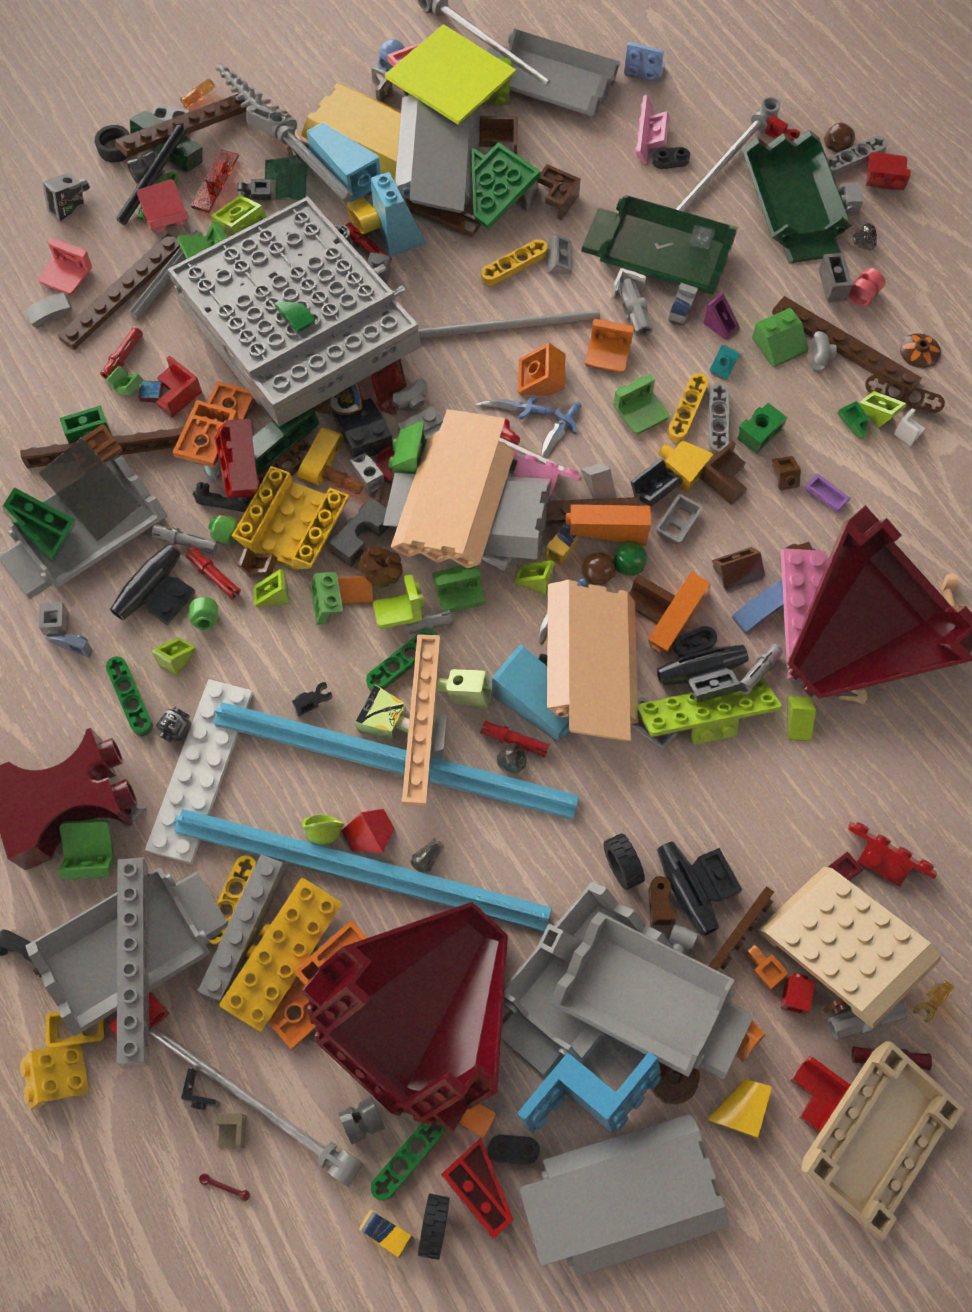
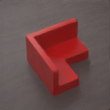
M169 355L166 358L169 367L157 377L158 381H162L163 386L169 391L156 402L159 408L173 418L195 399L202 390L198 377Z
M812 1056L804 1059L791 1079L793 1083L812 1096L799 1118L820 1133L851 1086V1084Z

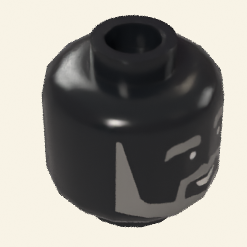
M177 707L166 709L156 724L157 729L161 731L159 736L170 743L173 739L181 741L191 727L190 716Z

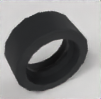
M108 125L100 129L95 135L94 141L100 157L108 162H120L127 159L128 157L117 147L107 148L104 145L110 140L129 135V131L119 125Z

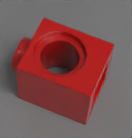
M794 973L793 976L790 975L785 980L780 1009L806 1015L811 1009L815 981L808 980V976Z

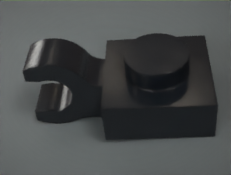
M251 179V184L237 183L238 196L242 195L248 198L251 195L252 200H271V179Z
M326 682L318 684L315 692L301 693L292 700L298 717L319 707V703L333 698L331 692L327 694L321 693L322 690L327 688Z

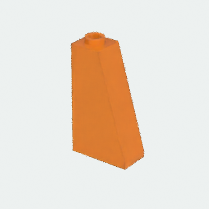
M571 505L570 513H566V526H570V535L619 543L632 541L646 546L651 527L650 506Z
M692 571L690 572L648 638L652 650L659 654H662V652L667 655L675 645L676 639L682 635L709 596L711 589L709 581Z

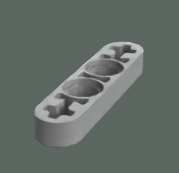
M875 136L828 157L827 160L833 176L867 162L871 152L884 153L887 147V140L884 137ZM858 151H864L867 155H861ZM842 158H849L851 162H845Z
M723 383L713 384L709 393L708 449L713 456L729 444V389ZM716 391H719L721 394L720 400H717L718 394ZM717 407L722 408L724 413L716 414L713 409ZM721 425L724 431L717 432L713 429V426ZM717 439H720L721 449L717 448Z

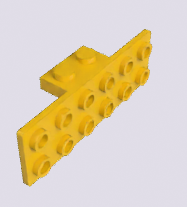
M301 878L271 925L266 923L259 935L262 939L258 945L252 944L246 953L247 962L221 1000L219 1006L258 1032H262L297 977L294 970L309 958L342 906V902L308 880Z

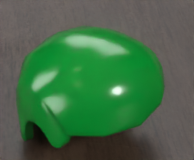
M626 541L619 544L613 559L616 570L626 576H635L641 573L646 564L647 553L644 547L636 542Z

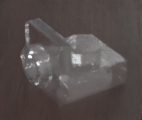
M694 225L690 245L709 249L715 230Z

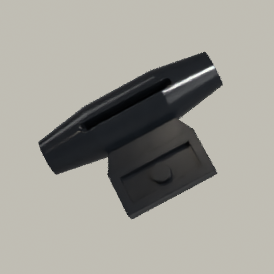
M167 544L149 558L124 585L112 604L110 611L117 618L124 621L142 605L146 604L149 613L168 625L195 594V589L181 579L169 576L181 556L180 552L172 545Z
M742 644L715 647L686 655L657 668L658 680L661 686L689 683V689L697 703L741 691L740 682L732 669L749 661L748 652Z
M674 841L660 846L657 852L665 877L670 881L671 889L683 912L701 936L715 932L719 929V925L711 901L721 902L742 891L720 848L703 854L691 865Z

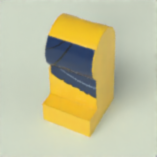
M565 522L559 533L546 546L545 557L562 566L580 536L570 535V526H566Z
M372 1210L368 1212L359 1227V1230L398 1258H400L412 1235Z

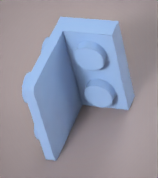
M629 42L626 51L624 74L659 82L666 62L663 61L664 51Z

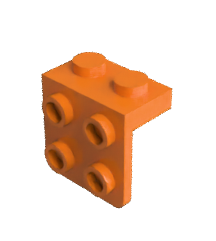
M594 318L585 365L591 368L624 373L632 343L634 326Z

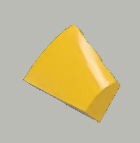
M744 1080L708 1117L707 1122L758 1138L772 1087L759 1082Z

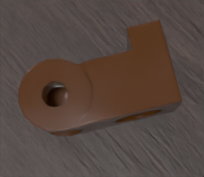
M663 876L655 877L648 889L650 925H674L677 920V911L670 910L669 907L671 883Z

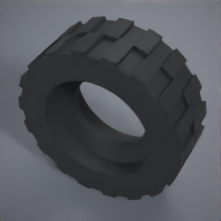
M621 833L605 840L603 846L606 858L622 888L628 890L645 881L643 867L632 843L625 834Z
M429 1193L422 1224L418 1256L436 1260L440 1259L450 1197Z

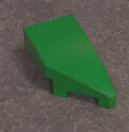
M276 302L274 304L284 320L287 319L297 334L315 323V318L304 304L293 302Z
M858 401L840 408L837 413L858 438L863 439L866 435L865 431L870 416L865 414Z

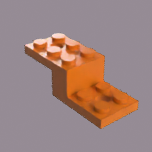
M216 381L207 403L196 400L173 450L174 457L214 468L218 461L214 437L225 420L247 419L255 401L248 390ZM229 402L234 403V405L230 408L224 407V405ZM201 439L207 440L204 445L196 444Z
M352 920L294 970L297 978H295L268 1021L270 1026L291 1050L295 1049L316 1029L315 1025L310 1022L307 1007L310 1004L308 998L303 996V988L319 970L318 967L340 948L367 938ZM293 1007L301 1009V1016L297 1020H290L288 1018V1011Z

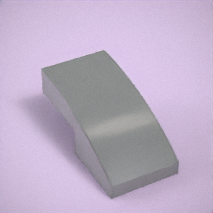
M59 293L36 302L25 309L31 325L37 328L51 317L56 320L60 319L73 308L67 295Z

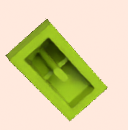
M875 391L859 402L862 409L870 416V419L878 428L906 407V403Z
M549 560L522 564L514 582L517 585L546 595L548 584H551L554 577L555 562Z
M284 570L276 571L253 586L254 606L264 607L289 604L288 584Z
M177 637L154 648L152 654L160 667L178 676L196 651V647Z
M787 696L788 740H812L816 709L811 697Z

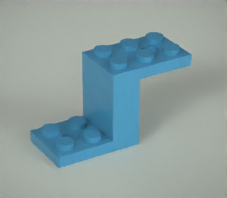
M648 1052L622 1086L615 1092L571 1054L567 1053L517 1112V1115L524 1127L533 1133L536 1129L540 1130L545 1125L548 1119L547 1115L552 1109L556 1110L564 1101L563 1096L566 1094L613 1134L616 1129L620 1130L626 1124L629 1118L627 1115L633 1108L637 1109L640 1107L645 1099L643 1095L647 1090L655 1088L659 1083L661 1070L658 1058L651 1052Z

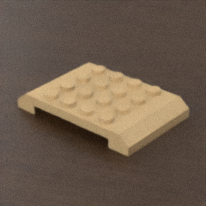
M823 867L757 929L758 934L774 948L777 949L779 947L851 1006L852 1012L872 1029L941 961V954L931 942L833 868Z
M885 1041L872 1052L804 1156L802 1171L877 1239L884 1241L897 1220V1217L893 1215L894 1211L945 1129H953L965 1108L895 1044Z

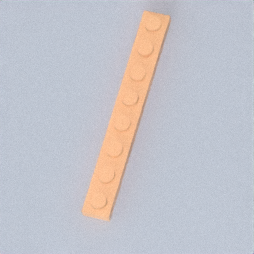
M417 635L402 796L403 806H427L440 635Z

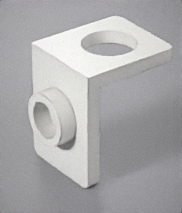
M621 268L614 282L611 297L615 298L618 284L625 279L635 281L638 290L643 291L646 276Z

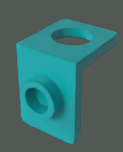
M721 345L710 367V371L728 379L738 358L742 357L743 354L726 345Z

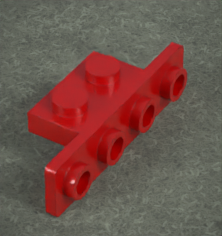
M860 822L856 824L849 823L848 830L868 841L857 859V862L899 887H901L912 867L933 879L936 878L935 866L924 859L918 861L912 857V852L901 846L899 849L890 844L891 840L881 834L873 835L868 832L870 829Z

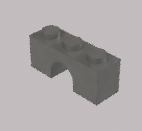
M373 498L368 503H364L356 516L350 518L344 528L331 538V553L352 567L365 551L364 542L358 538L359 535L371 532L380 538L390 527L383 525L387 508Z

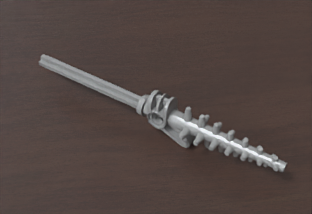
M218 63L215 69L220 72L221 78L227 80L225 82L227 86L232 85L231 93H239L236 96V100H245L241 107H247L246 122L268 133L270 137L279 139L283 144H288L343 201L349 202L353 194L295 136L297 121L286 110L276 111L279 109V105L267 106V104L271 103L270 99L262 100L263 94L261 92L255 93L253 86L248 87L245 80H241V77L234 74L233 71L230 72L229 68Z

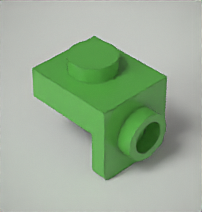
M121 366L117 367L106 379L119 395L135 394L140 389L139 385L144 380L139 374L129 375Z

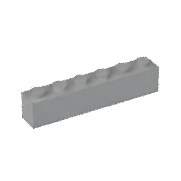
M260 854L197 991L202 997L220 1004L242 970L247 959L245 955L254 943L285 875L286 868L283 862Z

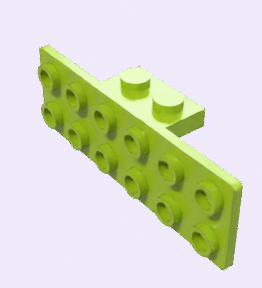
M761 679L747 695L738 691L697 703L692 693L638 704V713L650 736L654 737L692 729L691 740L694 745L738 736L740 718L782 709V704L765 679Z

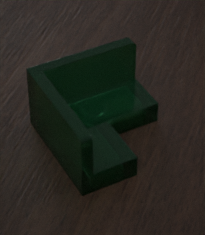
M289 157L265 160V179L276 181L275 199L300 201L306 197L307 163L305 161Z

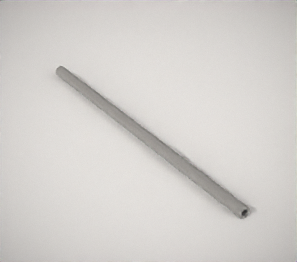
M599 310L423 328L418 331L420 339L593 321L594 318L600 319Z

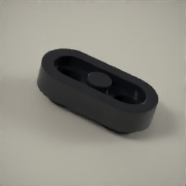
M684 147L659 149L653 153L652 164L658 169L684 167L689 163L690 152Z
M709 626L699 627L679 636L676 639L674 651L679 657L711 649L717 641V633ZM701 638H707L708 642H703ZM686 646L689 650L685 651L681 647Z
M497 1135L489 1142L488 1152L490 1157L499 1163L530 1165L538 1159L540 1146L531 1137ZM499 1143H503L506 1146L504 1153L497 1152L496 1146ZM528 1145L532 1148L530 1155L523 1154L522 1148Z

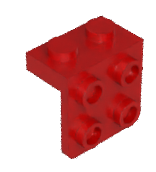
M871 152L868 157L866 186L904 191L911 176V170L907 169V157Z

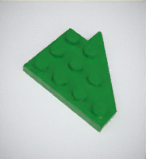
M497 143L486 155H483L475 148L471 149L474 218L487 229H490L541 177L539 169L500 143Z

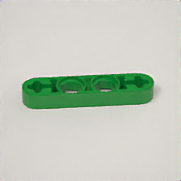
M424 629L417 635H437V633L431 629ZM417 635L367 674L366 683L370 691H372L374 685L385 690L415 666V658H407L405 652L409 649L416 651ZM391 663L400 665V669L397 672H390L387 668ZM372 679H380L381 684H373Z
M118 656L112 657L106 663V670L129 725L136 735H148L152 731L153 723L130 669L123 658ZM116 664L120 666L122 676H118L114 666ZM123 682L131 683V687L127 691H120L119 687ZM134 700L139 702V707L136 710L127 709L129 702ZM139 715L142 721L144 722L145 726L142 729H140L138 720L136 718Z
M420 1124L373 1179L370 1189L376 1199L385 1201L393 1196L445 1134L446 1128L442 1124H440L442 1129L440 1132L435 1130L430 1135L434 1139L432 1143H429L428 1139L420 1134L422 1129L427 1133L431 1125ZM415 1139H422L425 1142V1150L421 1154H415L411 1151L410 1146ZM399 1159L405 1160L408 1164V1170L403 1175H397L393 1171V1164ZM389 1170L392 1177L399 1180V1182L394 1185L393 1181H391L387 1186L388 1194L381 1193L378 1195L376 1193L378 1191L376 1184L379 1181L384 1183L389 1178L384 1175Z

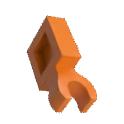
M755 945L745 953L746 957L757 965L752 972L768 990H771L789 974L773 954L766 958Z

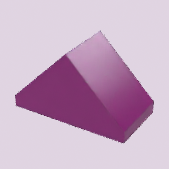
M724 293L719 294L707 305L703 323L723 339H728L740 328Z

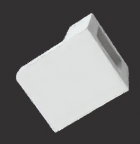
M913 408L902 418L894 433L895 436L910 446L925 430L924 427L912 420L916 411Z

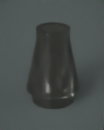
M433 838L431 842L412 855L413 859L410 863L413 868L421 873L431 871L444 845L438 839Z

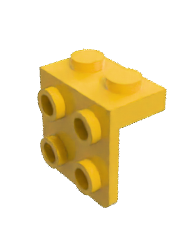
M80 1044L32 1050L22 1058L20 1073L22 1077H25L24 1099L26 1103H29L30 1110L40 1108L48 1101L85 1095L89 1090L83 1051Z

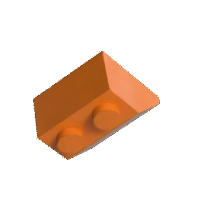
M547 343L520 358L518 393L520 395L550 396L564 389L566 354L551 343Z

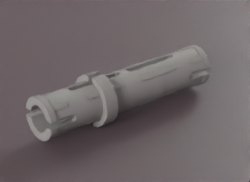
M155 524L152 529V537L169 541L173 545L181 544L190 548L195 547L197 550L214 555L218 549V541L180 531V528L174 527L173 529Z
M771 645L765 654L758 657L757 663L740 681L741 691L739 692L745 695L749 694L766 672L774 668L775 662L783 655V649L779 645Z

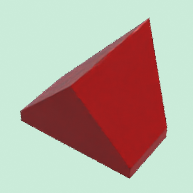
M378 809L361 812L342 829V833L352 852L383 853L395 829L385 810Z

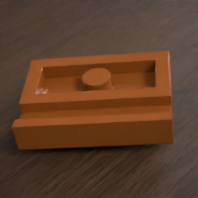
M104 424L68 447L87 475L123 451Z

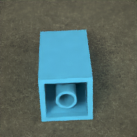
M324 122L307 131L310 151L353 194L349 202L372 191L371 178L381 175L378 155Z
M390 172L372 177L373 208L377 211L382 228L378 229L377 232L388 255L392 256L425 245V240Z
M520 644L493 676L492 696L558 742L562 736L566 737L570 733L569 716H555L547 708V666Z

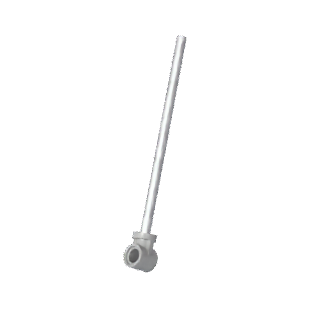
M417 0L419 6L425 12L432 9L433 13L437 16L447 15L505 58H509L512 63L544 86L548 87L550 85V79L448 7V0Z
M766 97L763 99L761 107L751 117L752 125L676 208L677 210L685 211L757 130H765L768 120L773 115L778 117L780 101L777 98Z
M153 1026L150 1029L149 1035L320 1157L316 1164L321 1168L328 1165L330 1167L328 1173L347 1187L350 1186L363 1165L361 1161L344 1149L340 1153L335 1151L337 1145L332 1141L325 1147L158 1027Z

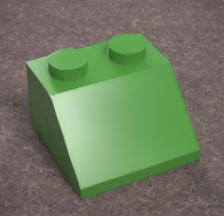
M791 308L756 323L752 339L773 367L808 352L802 322Z
M419 421L400 430L398 438L394 439L393 451H395V454L390 457L389 469H392L393 478L395 473L416 474L426 444L424 422Z

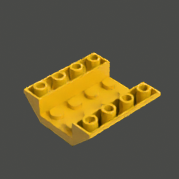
M270 466L232 537L245 548H250L255 554L273 553L277 557L276 563L292 570L312 568L349 499V495L329 488L326 494L292 482L289 472Z

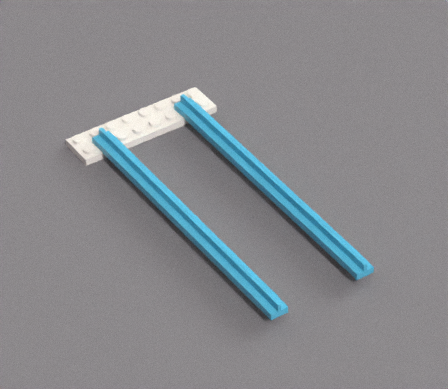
M208 679L146 845V852L192 864L200 840L258 856L262 854L280 862L451 908L473 902L489 918L545 932L551 907L209 816L239 732L400 775H405L407 750L248 709L253 695L252 690ZM430 759L429 782L571 820L574 818L578 795L442 759Z

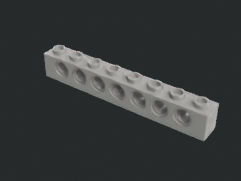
M143 857L117 860V1064L123 1069L149 1066L148 865Z

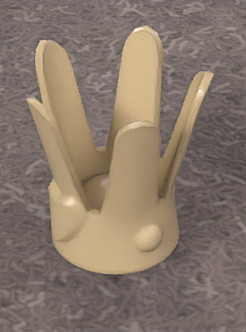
M869 688L849 692L855 696L841 695L836 697V699L854 701L862 705L865 704L867 698L873 699L868 696Z

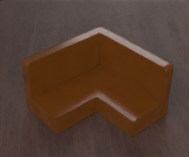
M480 116L479 147H494L497 143H500L517 155L518 116Z
M546 164L537 182L551 188L545 197V203L559 209L558 219L562 221L579 196L581 179Z
M731 441L704 465L700 477L730 505L745 494L747 490L742 483L733 477L746 463L733 452L736 445L734 441Z

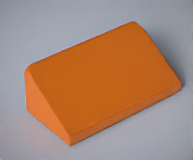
M366 576L338 578L342 605L373 603V584L365 578Z
M479 1103L473 1108L466 1110L459 1124L485 1138L497 1113Z

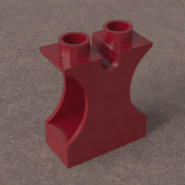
M88 728L76 751L56 766L43 770H28L15 766L10 762L0 765V836L7 859L24 870L53 859L54 852L61 841L60 825L62 822L110 818L118 820L127 826L133 825L128 809L138 805L134 790L127 779L117 783L110 779L116 776L114 767L123 764L121 752L113 738L103 741L92 728Z

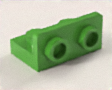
M315 573L310 589L316 625L325 624L328 616H331V614H341L343 606L337 573Z

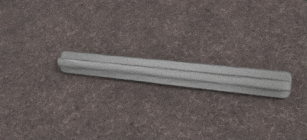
M195 229L190 234L194 236H203L202 232L198 231L197 229ZM181 247L129 310L131 317L135 319L141 317L171 279L168 269L186 260Z

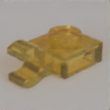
M947 980L939 985L935 983L927 992L929 996L927 1002L916 1005L913 1013L917 1014L921 1009H924L927 1012L924 1022L931 1021L935 1016L936 1010L943 1004L954 986Z

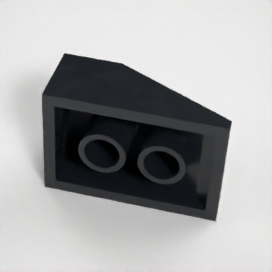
M371 398L362 400L361 409L352 414L340 415L332 411L352 459L363 453H366L368 457L379 454L384 448L393 445L392 434L388 425Z

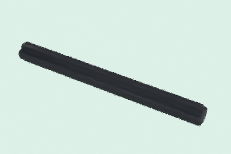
M181 125L175 127L116 217L120 224L126 225L139 206L138 189L151 186L186 134V129Z

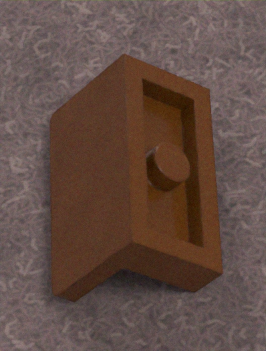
M753 547L712 560L713 568L721 573L725 589H730L765 576L761 552Z
M639 574L634 579L632 589L629 592L635 601V611L658 624L675 597L674 594Z

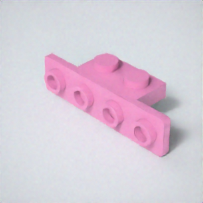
M648 95L643 96V103L641 104L640 129L637 132L638 145L635 148L636 155L643 164L647 163L650 149L667 145L670 118L668 112L653 115L654 108Z
M514 450L513 459L518 460L513 476L551 479V495L554 493L559 475L578 481L582 480V477L578 476L579 471L570 468L562 471L558 469V464L546 461L544 465L537 462L539 458L528 454L523 458L517 456L519 451Z

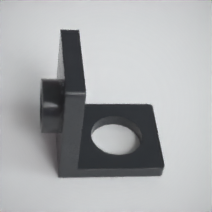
M189 1067L181 1099L185 1102H191V1107L206 1110L207 1106L219 1108L220 1102L215 1099L191 1095L197 1071Z

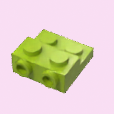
M239 195L211 215L212 221L220 222L229 236L267 218L262 205L242 195Z

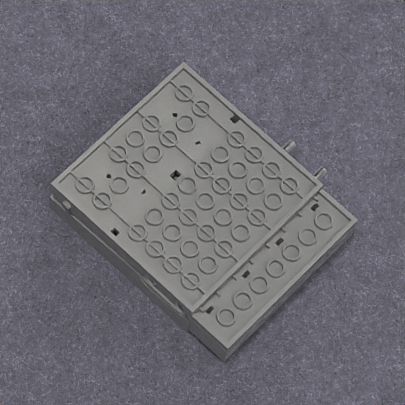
M308 196L168 269L171 281L175 285L174 289L179 304L259 405L262 404L278 426L283 425L421 347L418 324L395 299V297L406 292L405 287L401 285L391 290L378 276V274L386 271L385 265L381 264L372 269ZM276 302L304 304L315 318V323L297 334L287 319L284 320L274 304Z

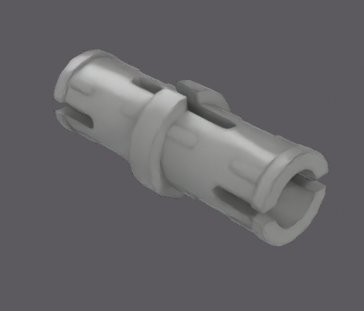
M450 610L432 615L430 613L425 614L422 617V621L407 624L409 634L424 629L434 630V628L453 624Z

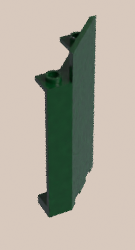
M808 130L794 141L783 133L768 145L756 137L744 146L742 151L771 236L783 245L788 262L796 263L823 259L825 254L841 253L836 237L844 233L852 225L820 138L811 130Z
M629 195L619 199L616 210L619 211L618 213L602 208L597 209L581 252L598 256L601 262L678 285L684 283L698 288V291L711 295L715 294L738 227ZM655 243H658L659 246L673 243V245L657 249Z

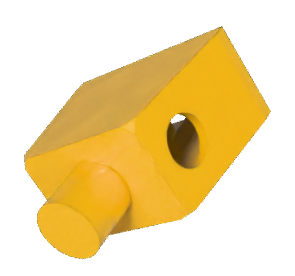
M681 441L675 449L664 444L658 455L666 459V469L681 476L682 484L679 486L687 493L700 479L704 465L713 457L711 452L685 441Z

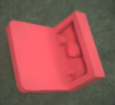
M167 180L138 189L137 195L150 230L155 229L157 233L166 230V225L174 223L176 227L185 224V219H189L174 180Z
M52 238L48 245L53 258L38 277V280L45 286L72 295L93 266L85 249L77 248L63 240L59 241Z

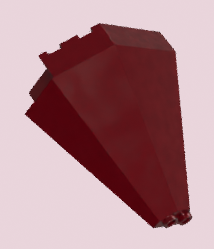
M866 505L851 518L843 522L787 663L790 667L787 669V672L795 680L800 678L805 684L802 687L803 690L811 698L814 695L818 699L972 661L970 654L972 651V612L966 606H951L896 545L895 541L902 534L887 518L879 521Z
M470 902L343 946L318 967L319 970L302 990L303 996L309 1000L310 1005L307 1007L311 1024L316 1027L317 1032L314 1035L316 1043L391 1114L401 1116L402 1113L413 1115L414 1121L431 1126L434 1122L442 1124L446 1130L454 1132L467 1109L473 1108L498 1092L508 935L476 904Z

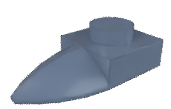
M66 634V636L46 637L48 641L88 658L93 651L88 643V639L78 634L75 636Z

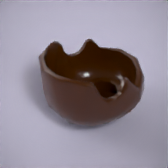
M842 122L835 123L824 136L826 147L833 146L836 152L852 147L856 139L854 130Z
M602 552L592 553L582 564L583 576L587 582L593 585H605L610 579L615 577L614 561L609 555Z

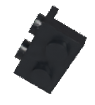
M661 458L631 480L634 497H639L640 501L651 507L682 484L681 476L666 469L665 461Z

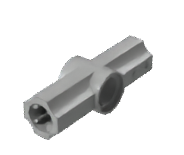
M625 279L618 284V290L623 301L624 315L626 319L630 320L631 325L634 326L635 335L640 338L646 337L653 329L647 314L646 300L640 296L635 281Z
M901 1000L873 1029L852 1011L827 1020L831 1035L835 1040L860 1032L865 1034L883 1027L882 1025L905 1019L907 1014L905 1004Z

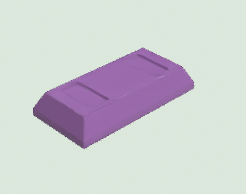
M818 473L804 486L807 491L837 513L851 500L849 496Z

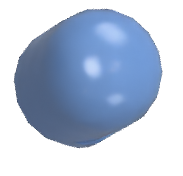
M390 39L381 45L378 60L379 69L388 72L393 68L388 62L387 55L405 48L400 41ZM383 60H384V61L386 62V64H387V68H386V69L383 68L382 65H381V62H382Z

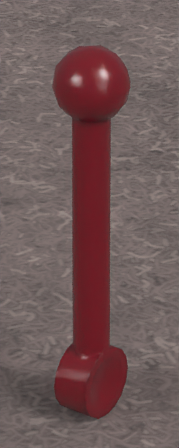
M202 1174L199 1177V1182L203 1185L210 1184L240 1196L242 1201H247L250 1198V1193L247 1190L240 1191L210 1179L208 1174Z

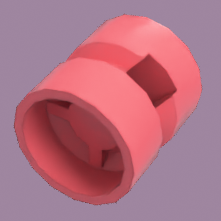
M867 268L852 283L848 295L851 301L859 306L868 305L885 287L884 276L876 269Z

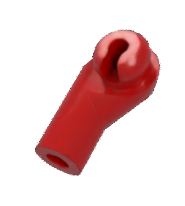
M505 419L500 438L518 445L520 437L510 430V421Z

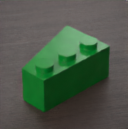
M15 487L3 504V513L53 563L75 527V519Z

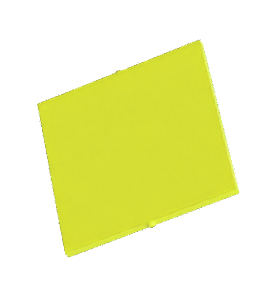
M443 24L385 74V78L459 125L516 74V69Z

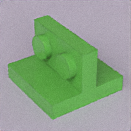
M458 566L432 572L442 612L450 610V613L485 605V598L481 587V573L476 566L468 569L464 566Z

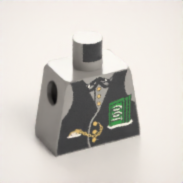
M69 173L42 182L47 211L59 222L83 206V192L90 189L86 179L82 178L78 181Z

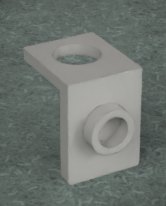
M372 66V82L378 84L376 99L383 102L393 89L392 82L385 78L386 71ZM377 73L383 76L384 79L382 81L377 78Z

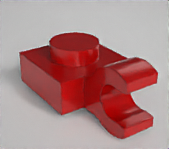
M773 115L768 120L765 134L776 139L784 133L794 141L800 136V131L797 129H787L788 124Z

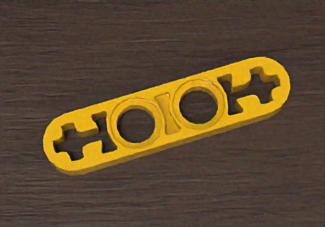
M536 239L485 266L481 270L482 283L487 286H493L544 259L547 255V243L544 240ZM523 255L526 256L528 259L525 261H520L517 257ZM504 264H508L511 266V268L505 270L501 268V266Z
M696 373L692 375L669 426L668 438L672 442L680 443L684 441L707 389L708 378L704 374ZM697 382H700L701 384L697 391L695 390V385ZM690 396L695 397L697 402L689 403L686 398ZM682 412L688 413L690 418L682 419L679 414ZM678 425L682 426L679 434H675Z
M244 855L236 860L218 899L217 905L219 909L229 905L233 908L234 913L256 865L253 857ZM247 862H250L249 864L252 869H247L244 873V878L247 881L245 882L243 879L235 877L236 875L241 877L243 873L241 865H246ZM235 883L243 885V891L239 895L230 894V887ZM232 915L225 918L228 924L231 920ZM226 928L220 931L221 937H216L215 940L209 938V944L219 946Z

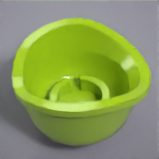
M325 814L309 816L302 822V827L305 830L308 841L317 845H327L336 841L339 838L341 828L344 826V822Z

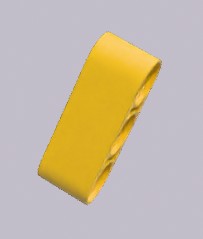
M365 198L346 203V210L350 220L362 234L382 228L377 211Z
M322 427L299 467L298 478L315 485H320L342 446L343 434Z

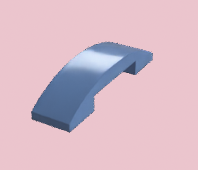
M782 580L760 593L732 615V619L745 634L762 624L765 618L784 607Z

